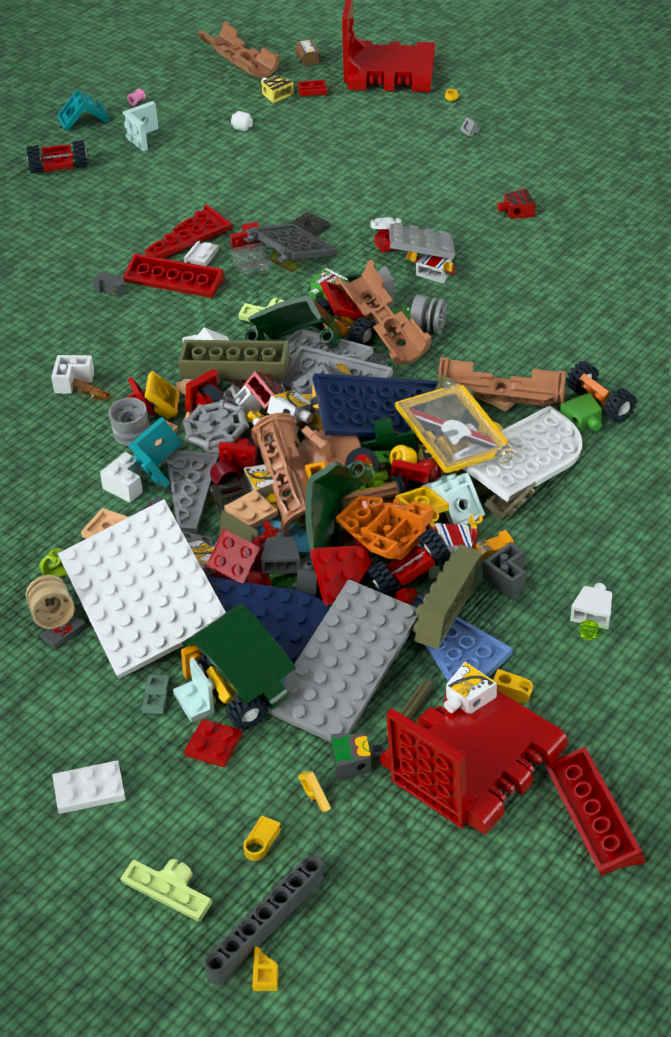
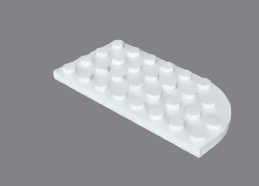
M549 405L501 431L508 440V448L511 450V453L462 469L506 502H509L520 496L534 481L539 485L571 467L581 453L582 437L573 422ZM473 445L454 455L452 462L491 450Z

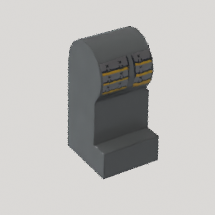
M102 271L93 279L95 292L101 293L104 291L116 297L125 294L124 280L120 277Z

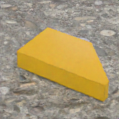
M313 771L300 773L298 778L307 796L311 800L316 799L322 812L331 809Z
M254 946L253 991H278V964L274 960L269 959L258 946Z

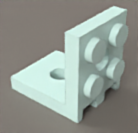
M153 101L123 111L126 119L124 122V126L127 129L126 138L142 151L148 150L146 133L158 129L156 103Z
M469 473L443 475L438 477L435 482L421 485V487L427 485L449 503V510L445 511L449 524L466 525L468 524V518L473 513L474 520L479 515H485ZM460 500L464 502L463 510L459 507Z

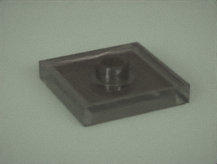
M309 212L288 223L295 224L314 236L330 228V222Z

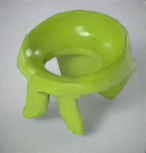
M53 549L41 560L39 569L43 576L54 575L60 578L68 575L60 557L57 558L55 556L64 551L63 549Z

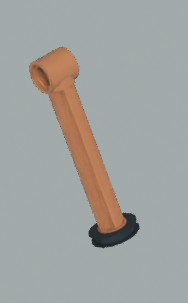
M397 474V477L393 475L391 483L356 490L344 498L343 509L359 495L379 497L384 500L405 493L406 489L401 475ZM306 514L297 518L299 523H306Z

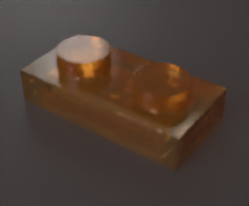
M75 378L72 382V385L78 387L77 391L86 395L89 392L91 393L90 397L100 401L101 398L106 400L109 398L110 393Z

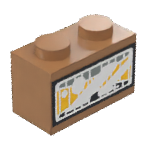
M313 40L296 41L295 54L298 55V59L302 62L303 66L319 64V51Z

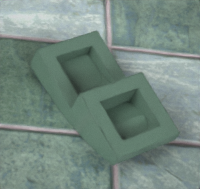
M148 676L145 685L146 694L142 703V713H164L170 676Z

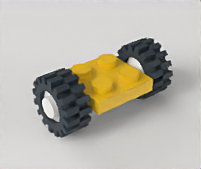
M202 654L200 656L201 659L197 663L203 666L206 678H211L214 688L219 693L220 700L225 704H230L227 705L226 714L234 727L244 730L245 727L251 729V725L255 727L258 721L261 723L263 721L262 717H266V712L269 710L262 696H257L247 704L243 703L214 665Z

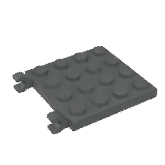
M295 224L253 227L246 230L249 236L244 238L248 243L256 239L264 242L267 247L276 249L277 253L282 254L281 257L277 258L282 263L288 259L292 261H297V259L307 260L308 258L329 257L337 253V248Z

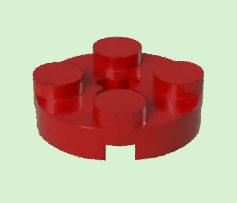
M381 229L377 235H374V244L380 248L381 252L386 253L399 250L390 248L389 229Z

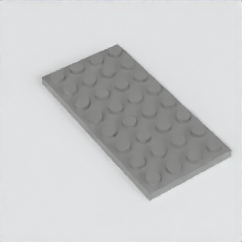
M348 579L295 662V670L289 673L282 683L289 694V698L273 710L268 707L267 713L331 742V734H350L419 618V616H416L417 608Z

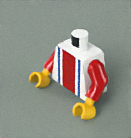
M408 251L406 259L416 264V276L444 283L448 275L453 276L455 274L452 259L427 254L418 257V253Z
M435 511L427 530L433 528L437 531L441 539L444 540L445 545H447L450 555L452 551H456L460 544L474 549L478 536V529L476 528L482 522V515H479L477 521H475L473 513L468 518V523L471 525V528H469L468 525L434 523L439 519V514Z

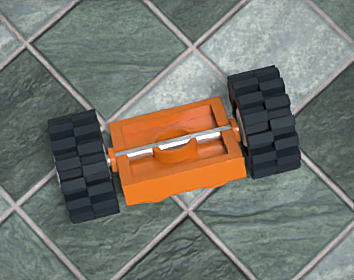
M324 298L316 300L335 319L343 336L349 335L348 341L370 346L373 343L372 340L376 338L375 334H377L373 326L377 325L376 323L361 317L357 318V321H354V324L340 317H334L335 314L328 300ZM320 323L312 325V327L323 331L327 328V325Z
M580 361L579 364H575V368L572 367L570 369L571 373H568L569 377L566 378L567 387L578 395L590 393L595 401H601L600 404L604 408L603 412L614 422H624L626 417H630V413L633 414V409L636 408L635 404L637 403L635 395L624 388L617 389V392L613 391V395H611L608 390L595 382L599 379L597 377L599 376V370L587 361Z

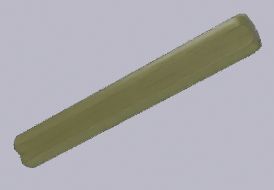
M426 678L421 682L400 712L402 715L410 720L433 689V681ZM387 730V732L385 733V736H386L385 739H386L387 741H388V730Z

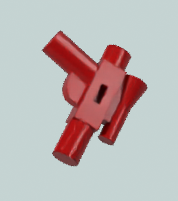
M265 521L263 523L265 532H263L262 536L255 537L254 540H259V543L263 544L268 537H276V534L281 531L279 528L275 529L272 527L269 521Z

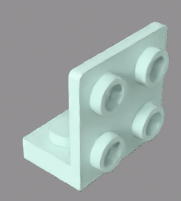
M194 658L189 659L192 681L173 689L174 696L191 723L214 714V704L216 703L212 693L214 684L210 677L206 678L203 666L197 664Z

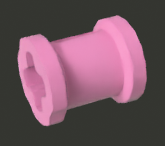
M137 89L135 93L127 95V100L132 106L146 99L142 89Z

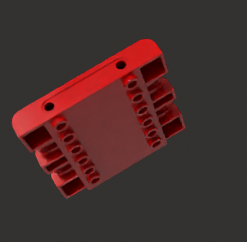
M346 0L342 16L343 80L344 83H348V90H366L367 84L384 85V91H394L395 85L406 84L412 86V91L431 92L435 42H417V46L400 45V41H390L389 45H373V41L360 40L354 31L353 0Z
M497 690V697L471 714L466 713L461 708L450 713L442 706H437L435 709L430 707L417 719V724L392 708L386 713L389 748L380 756V763L391 771L393 783L461 829L468 823L486 835L505 815L503 803L507 798L499 789L508 794L516 791L523 795L532 786L533 777L531 773L535 769L530 762L536 765L544 762L550 766L567 748L568 738L560 728ZM445 691V699L442 701L443 704L448 700L447 697H446V691Z

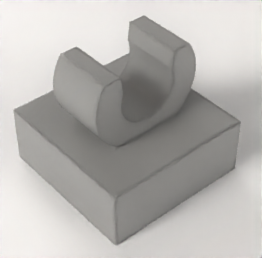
M466 117L460 130L466 135L473 137L474 133L478 134L480 128L477 122Z

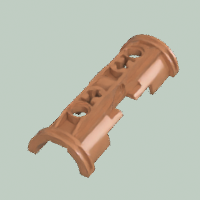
M227 21L223 22L222 30L216 38H213L203 30L198 31L202 41L214 47L219 54L252 76L258 78L268 77L276 70L279 64L280 55L277 53L273 54L264 47H262L261 53L254 48L250 50L244 48L246 43L237 38L238 30L230 26V23Z
M372 259L366 262L367 265L361 277L351 283L343 282L339 277L336 278L334 282L339 289L346 291L363 315L371 317L374 323L377 324L373 328L391 352L389 356L395 364L406 365L412 363L427 351L431 344V336L427 332L424 334L413 318L409 322L402 311L394 315L387 306L392 303L393 299L384 289V280L375 270V263ZM365 297H372L370 301H364ZM399 341L406 342V344L403 346L397 345Z
M440 358L438 381L442 375L474 390L473 398L536 406H547L553 403L562 404L565 401L566 371L558 370V372L533 369L531 378L511 376L510 379L493 377L491 373L473 372L474 362ZM499 388H504V389H506V390L503 391V392H498V391H497Z
M273 413L261 418L254 425L251 435L254 445L260 448L267 473L272 476L274 481L273 491L282 517V532H285L287 537L292 536L289 529L292 524L291 521L306 514L307 478L304 470L295 472L292 460L299 457L295 444L300 445L294 427L297 424L295 417L287 413ZM270 435H273V438L270 441L266 442L267 438ZM292 490L290 496L284 498L285 493Z

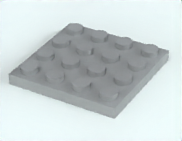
M394 223L389 226L390 248L454 259L453 239L449 232H434L430 228L423 230L413 225L406 227L401 223Z

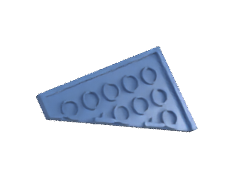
M418 594L411 606L418 608L419 604H423L424 597ZM459 617L455 619L439 649L425 645L448 682L464 662H467L489 677L513 653V648Z

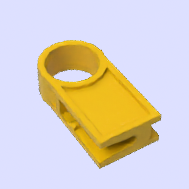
M261 815L244 841L245 857L251 861L263 859L280 833L281 828L279 826L281 823ZM253 844L263 846L262 850L258 852H250L247 848Z

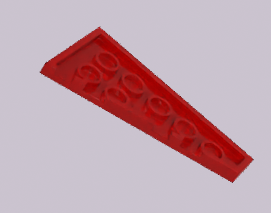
M206 204L203 206L202 211H196L194 213L195 216L187 218L173 228L171 234H165L163 236L164 239L156 241L146 248L145 255L157 258L171 256L195 245L197 241L203 242L231 230L232 223Z

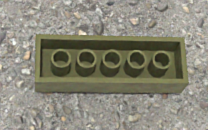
M184 339L178 361L181 379H196L205 372L215 369L218 372V379L248 380L257 371L272 374L277 381H286L290 362L289 341Z
M461 544L456 551H452L449 561H446L444 564L443 572H439L436 582H433L431 585L430 593L425 594L423 604H419L416 616H419L413 629V632L416 633L415 642L439 649L476 585L482 551Z

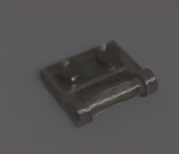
M246 477L240 478L239 481L219 486L216 484L210 486L211 495L214 497L220 515L221 511H225V505L252 491ZM238 488H242V489H243V490H240V491H236V492H232V493H228V494H224V495H221V494H220V493H222V492H226V491H230V490H234V489H238Z

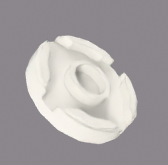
M391 217L377 218L375 221L371 220V228L389 229L390 224L401 223V219L396 218L395 221Z

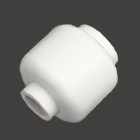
M237 111L232 115L231 125H233L234 129L247 131L249 127H252L253 119H251L249 113Z

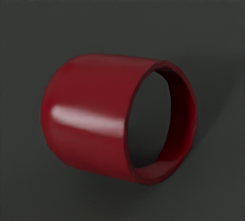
M221 460L211 467L210 477L221 493L230 495L238 491L242 483V476L233 463ZM235 474L237 475L238 483L233 488L228 490L219 488V484L227 483Z

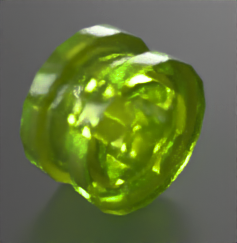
M587 619L580 623L579 635L583 639L592 640L597 637L598 624L595 621Z

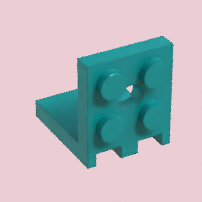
M77 89L57 115L63 128L67 131L71 129L84 110H87L106 123L110 120L107 114L108 111L104 109V105L100 101H94L89 94L85 95Z
M161 417L130 443L128 447L135 454L133 458L157 485L161 483L166 488L171 484L157 466L179 448L183 442ZM158 439H162V442L155 446V442Z

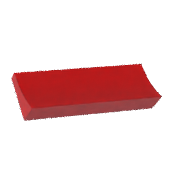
M135 253L123 276L124 282L209 298L214 297L220 285L226 280L223 269Z
M586 747L556 759L550 766L545 765L601 876L623 867L646 863L638 843Z

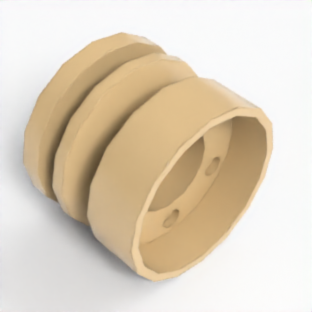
M45 575L38 577L30 583L25 596L33 620L37 625L45 629H53L68 623L73 616L75 608L64 581L54 575Z

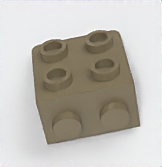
M534 481L520 496L509 502H506L495 493L484 505L499 520L505 515L509 518L535 492L533 488L537 483Z

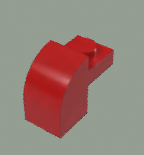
M257 222L242 224V232L230 234L233 251L244 248L252 251L260 246L261 241L256 239L251 243L244 240V238L249 236L246 232L247 229L259 227Z

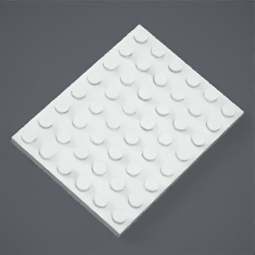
M165 500L58 553L118 679L182 647V641L225 613Z

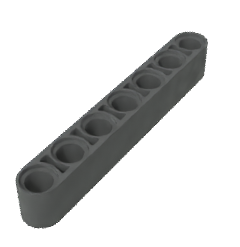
M307 856L207 955L205 958V969L210 983L216 985L224 983L254 953V946L259 947L323 881V865L319 857Z

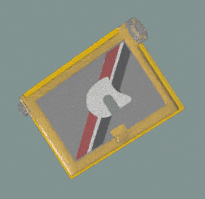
M450 380L445 384L444 388L395 402L396 409L445 474L496 458L501 464L507 463L515 454L512 447L508 445L506 437L465 386L460 385V383L455 384L453 380Z

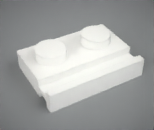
M197 241L184 257V262L207 266L219 251L218 245L205 242L201 244L200 241Z

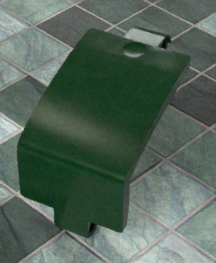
M311 296L289 299L253 314L248 319L254 326L245 333V340L265 341L264 333L273 340L300 329L324 323L327 325V328L321 331L319 338L328 348H336L340 343V339L344 338L335 319Z
M391 417L374 421L376 438L361 437L360 442L362 448L372 451H392L398 445H404L414 450L418 449L414 431L410 430V432L395 435Z
M335 461L309 477L306 488L305 511L310 551L313 548L344 546L343 527L336 522L335 517L343 511L344 498L358 490L365 483H369L374 474L372 467L361 461H355L348 466Z
M242 603L229 609L181 642L184 647L195 644L219 671L243 703L247 704L261 694L268 707L273 710L289 698V694L280 680L295 670L296 667L271 634Z

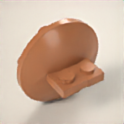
M306 426L301 430L306 439L296 448L299 457L292 460L295 472L298 470H304L305 472V465L324 461L325 467L335 461L345 466L348 454L352 450L362 447L356 436L324 435V430L312 431Z

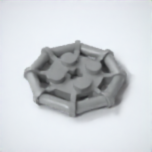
M224 399L215 403L197 405L192 414L182 422L186 434L185 440L187 443L196 444L207 451L218 447L220 442L235 443L240 435L249 429L245 408L230 404ZM239 418V423H234ZM192 429H198V431L193 433Z

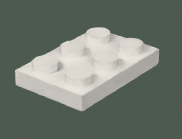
M118 760L52 774L59 814L125 800Z

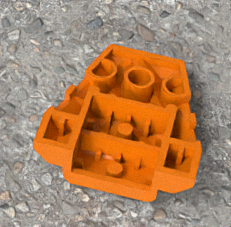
M359 495L335 518L336 522L371 552L386 558L402 560L419 543L417 537L426 531L425 527L431 521L434 508L415 501H411V505L401 504L400 500L394 499L393 503L383 502V498Z

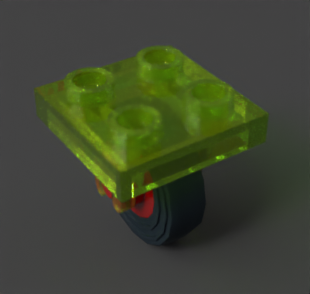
M354 449L345 460V466L355 461H361L373 469L372 479L358 490L365 489L368 486L383 485L384 481L389 478L387 471L378 472L379 460L370 449Z

